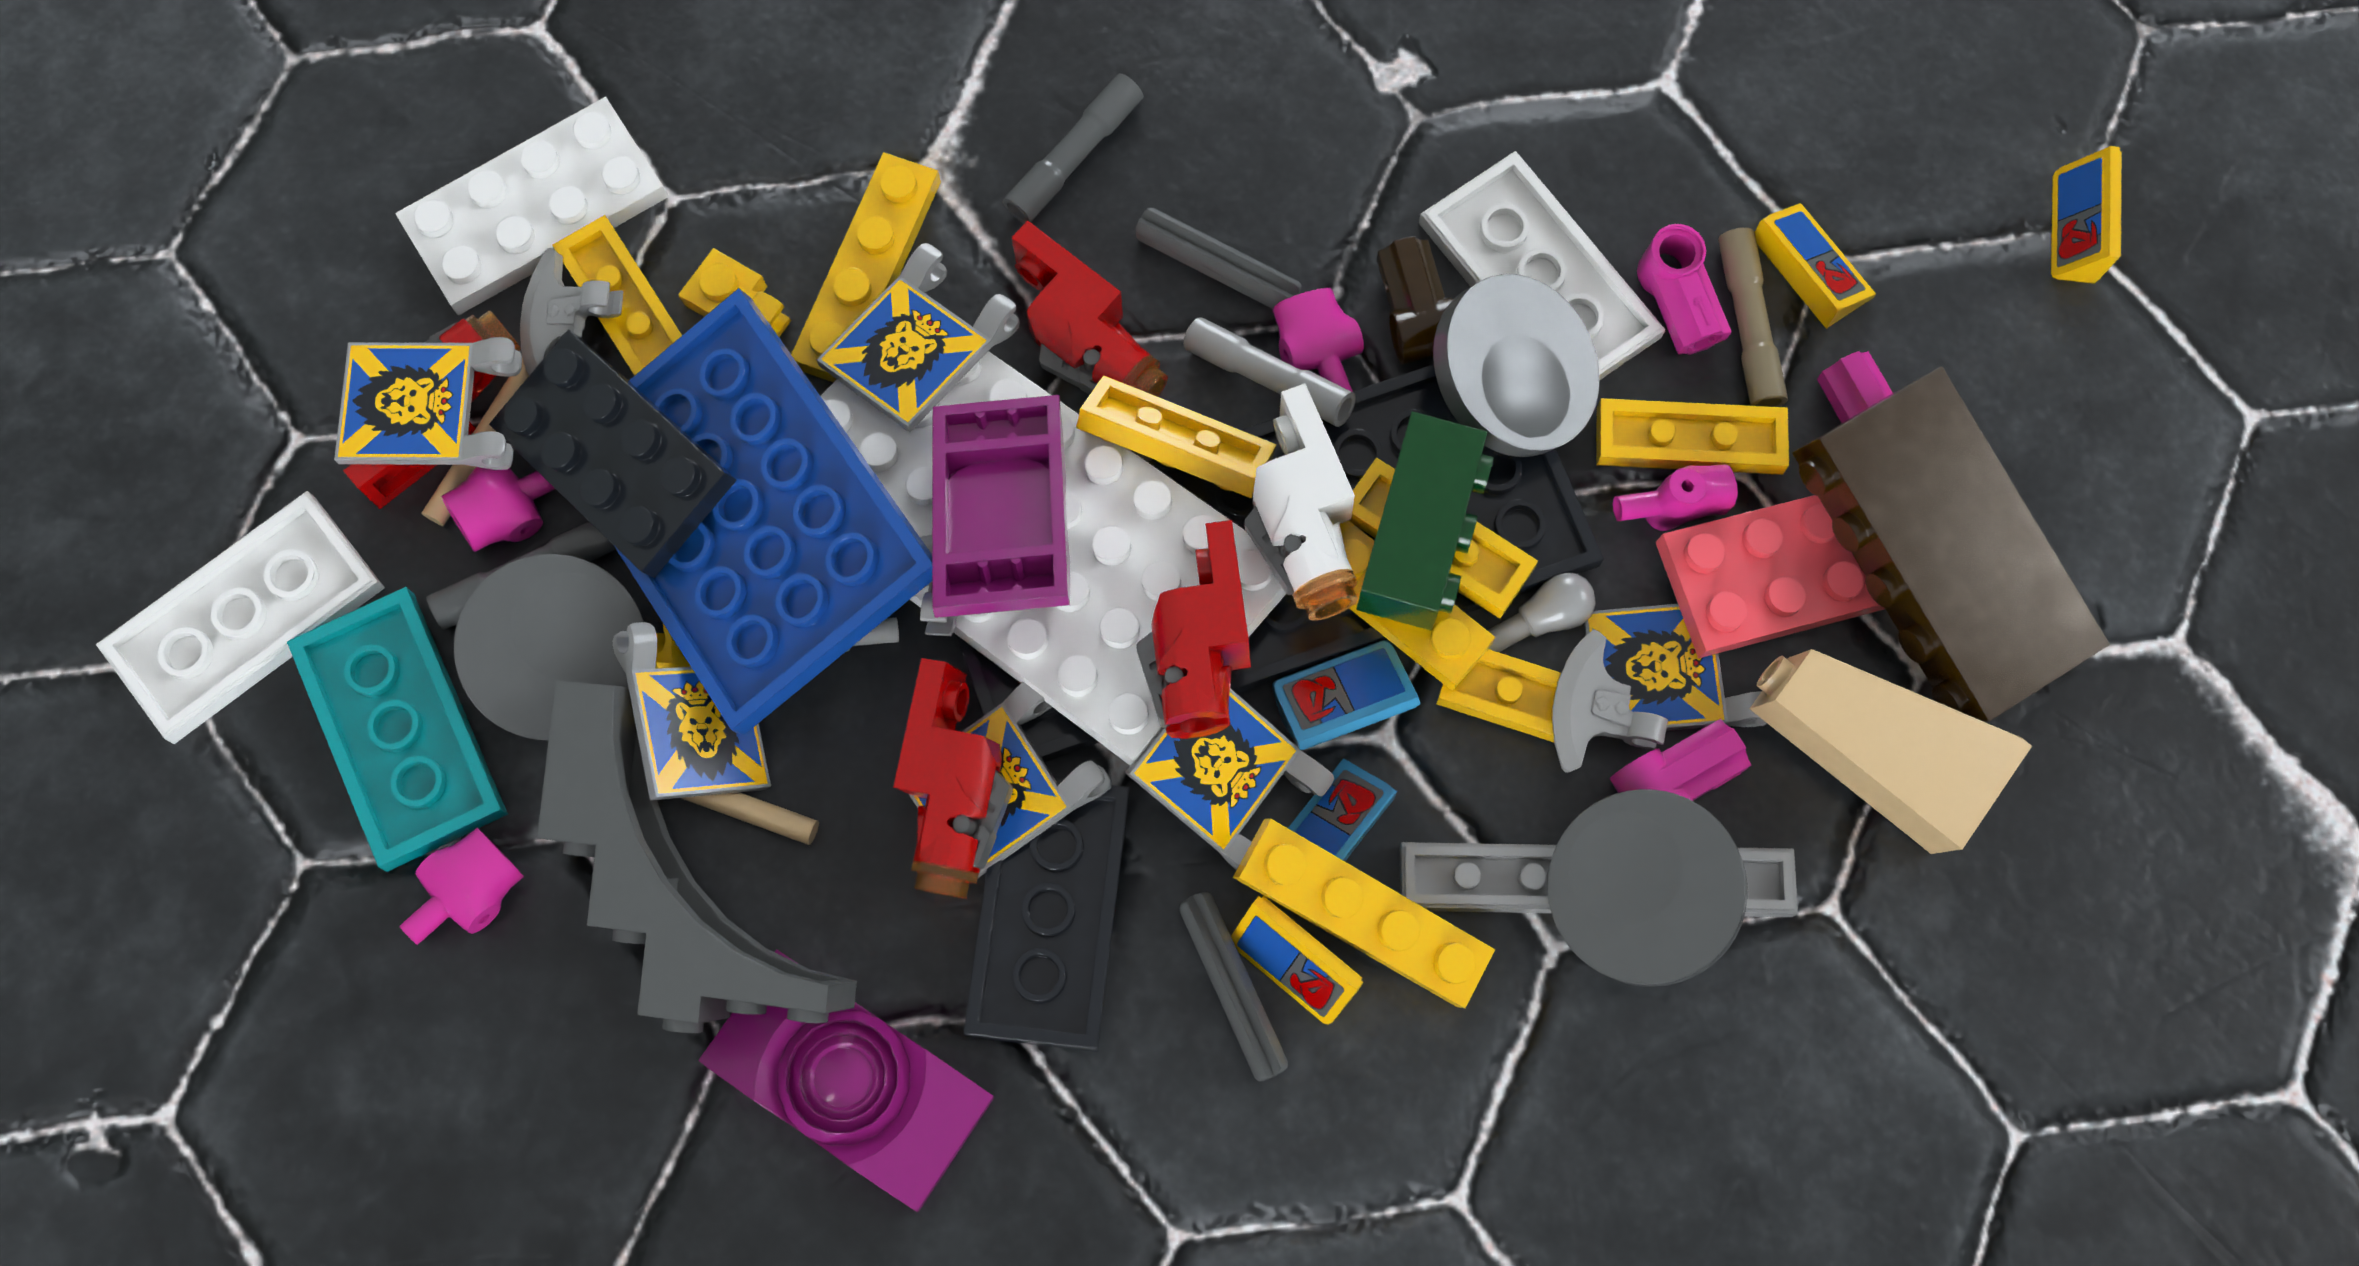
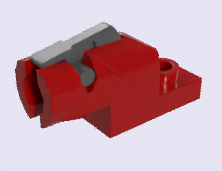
M1232 520L1205 523L1208 548L1195 550L1200 585L1181 587L1160 593L1152 618V632L1136 644L1137 654L1159 724L1162 728H1166V734L1171 738L1189 739L1204 737L1226 729L1230 725L1228 708L1231 671L1251 668L1249 638Z

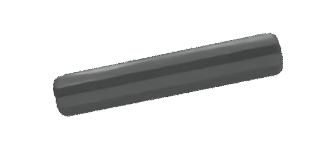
M1147 208L1137 223L1135 230L1136 238L1139 241L1272 309L1279 302L1301 294L1302 285L1299 281L1156 208Z
M1206 891L1188 897L1180 903V914L1255 1079L1265 1081L1283 1073L1288 1067V1060L1212 894Z

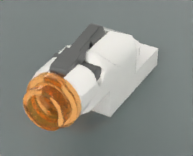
M1304 383L1281 392L1280 417L1273 419V425L1285 455L1273 459L1256 469L1253 493L1254 509L1245 519L1244 527L1285 593L1293 596L1297 608L1305 609L1310 620L1316 621L1335 616L1350 608L1358 600L1354 591L1357 579L1347 559L1340 523L1351 520L1355 495L1308 388Z

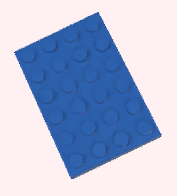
M738 288L629 380L737 481L655 578L641 572L617 548L616 550L730 729L745 735L932 582V554L752 298Z

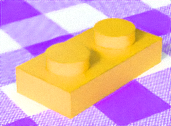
M1488 649L1453 691L1442 684L1436 704L1554 743L1552 706L1561 672Z

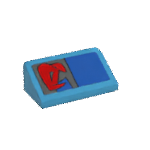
M1388 640L1379 641L1283 677L1272 683V690L1281 720L1300 750L1308 749L1420 705L1419 697L1397 652Z
M1343 758L1332 772L1334 781L1322 797L1314 795L1288 829L1341 860L1346 861L1392 803L1397 790Z

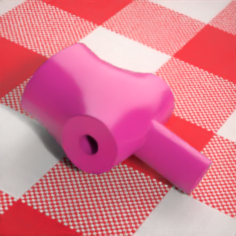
M1321 288L1294 295L1275 305L1273 313L1279 330L1281 360L1300 370L1317 368L1321 377L1353 392L1341 361L1361 354L1364 349V341L1358 323L1343 312L1336 301L1333 290L1331 288Z
M1727 464L1686 466L1677 469L1669 475L1656 491L1615 496L1613 499L1614 516L1617 521L1646 518L1648 524L1654 529L1669 531L1679 525L1705 516L1727 514L1733 508L1737 499V482L1731 467Z
M476 467L464 482L442 495L441 498L472 550L477 552L493 543L500 541L518 542L534 535L542 527L543 520L533 500L555 488L537 470L519 479L511 468L493 470Z
M477 827L452 846L435 851L419 865L415 874L431 898L399 927L417 945L448 917L468 933H476L496 918L501 908L502 899L510 888L520 881L524 875Z

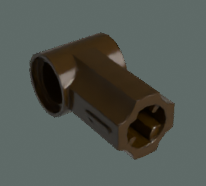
M1415 236L1394 240L1391 245L1378 251L1377 264L1391 309L1389 313V326L1393 347L1399 363L1403 365L1433 358L1434 339L1438 323L1453 299L1450 297L1445 298L1428 240H1420Z

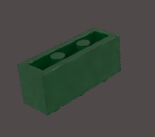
M1414 411L1411 412L1356 610L1430 631L1433 629L1439 611L1451 614L1461 581V575L1450 573L1455 551L1468 553L1478 518L1476 515L1466 513L1471 492L1484 494L1494 457L1482 454L1488 431Z

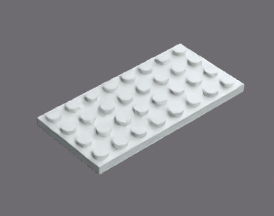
M988 351L936 406L1050 396L1051 394ZM836 379L821 395V398L919 537L932 535L933 409L909 432ZM1060 401L1066 469L1070 605L956 616L954 633L1017 681L1029 685L1045 698L1046 703L1127 764L1131 765L1137 761L1162 729L1137 654L1136 644L1152 632V618L1160 593L1181 587L1200 585L1195 550L1208 548L1205 523L1227 521L1229 519L1131 450L1111 442H1106L1100 437L1077 429L1076 425L1079 414ZM1232 522L1249 638L1286 593L1248 533ZM929 584L910 599L920 608L925 592H928Z

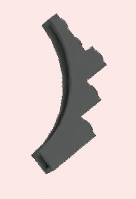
M555 680L537 839L563 841V854L594 857L587 926L613 929L612 941L645 944L637 1015L662 1018V1029L666 1031L703 1032L704 1022L730 1018V1012L766 1014L767 1005L788 1008V1020L806 1023H827L830 1012L854 1008L856 980L810 970L765 948L727 919L695 882L669 836L658 801H650L628 687Z

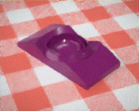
M1059 395L934 406L932 416V608L935 618L1070 605L1066 469Z
M776 949L775 953H777V954H779V955H781V956H783V957H785V958H787V959H789V960H791V961H794V960H792L791 958H789L788 956H786L785 954H783L782 952H780L779 950ZM856 1002L854 1008L830 1012L827 1023H806L788 1020V1008L767 1005L766 1014H740L732 1012L730 1018L726 1020L698 1061L754 1102L794 1127L851 1169L916 1212H919L995 1098L976 1083Z

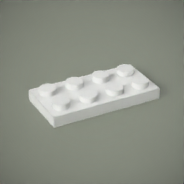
M604 97L395 214L449 304L459 316L532 275L544 252L548 248L554 249L552 245L603 215H606L613 228L665 200L668 198V195L608 99Z

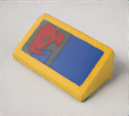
M2109 146L2062 166L2052 176L2051 275L2057 280L2095 284L2121 257L2122 151H2120V147Z
M1801 203L1772 213L1759 222L1755 230L1757 245L1826 329L1875 297L1876 293Z
M1260 896L1257 897L1231 935L1237 951L1323 1024L1329 1025L1333 1023L1363 984V981H1361L1362 977L1265 896L1262 898Z

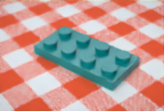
M407 587L287 641L379 868L386 872L393 870L472 832L477 827L481 828L508 815L416 596Z

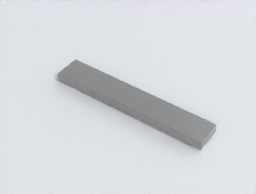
M1401 842L1399 846L1400 894L1429 911L1551 913L1548 899V873L1553 852L1557 845ZM1738 848L1744 863L1748 883V899L1744 917H1793L1797 915L1794 849Z

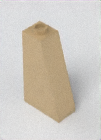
M1813 649L1789 658L1784 656L1776 658L1760 676L1757 687L1762 692L1749 708L1930 854L1962 850L2032 747V745L2019 736Z

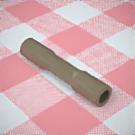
M1751 228L1732 229L1721 234L1718 238L1727 288L1732 294L1743 349L1741 361L1750 406L1779 407L1788 401L1779 352L1773 343L1762 288L1764 277L1755 232Z

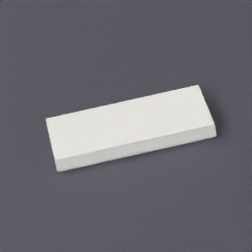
M1516 151L1420 214V226L1470 287L1491 276L1517 274L1536 279L1564 297L1581 317L1592 338L1598 359L1599 380L1661 339L1666 330Z
M306 491L98 642L96 646L164 739L175 744L293 657L287 641L356 610L385 587L318 500L310 492Z

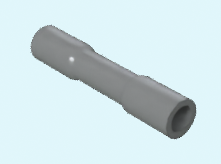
M1203 317L1195 319L1186 331L1183 342L1186 351L1228 372L1239 373L1280 395L1282 391L1305 383L1320 418L1336 427L1343 425L1352 413L1356 400L1355 393L1309 370H1300L1250 345L1245 338Z

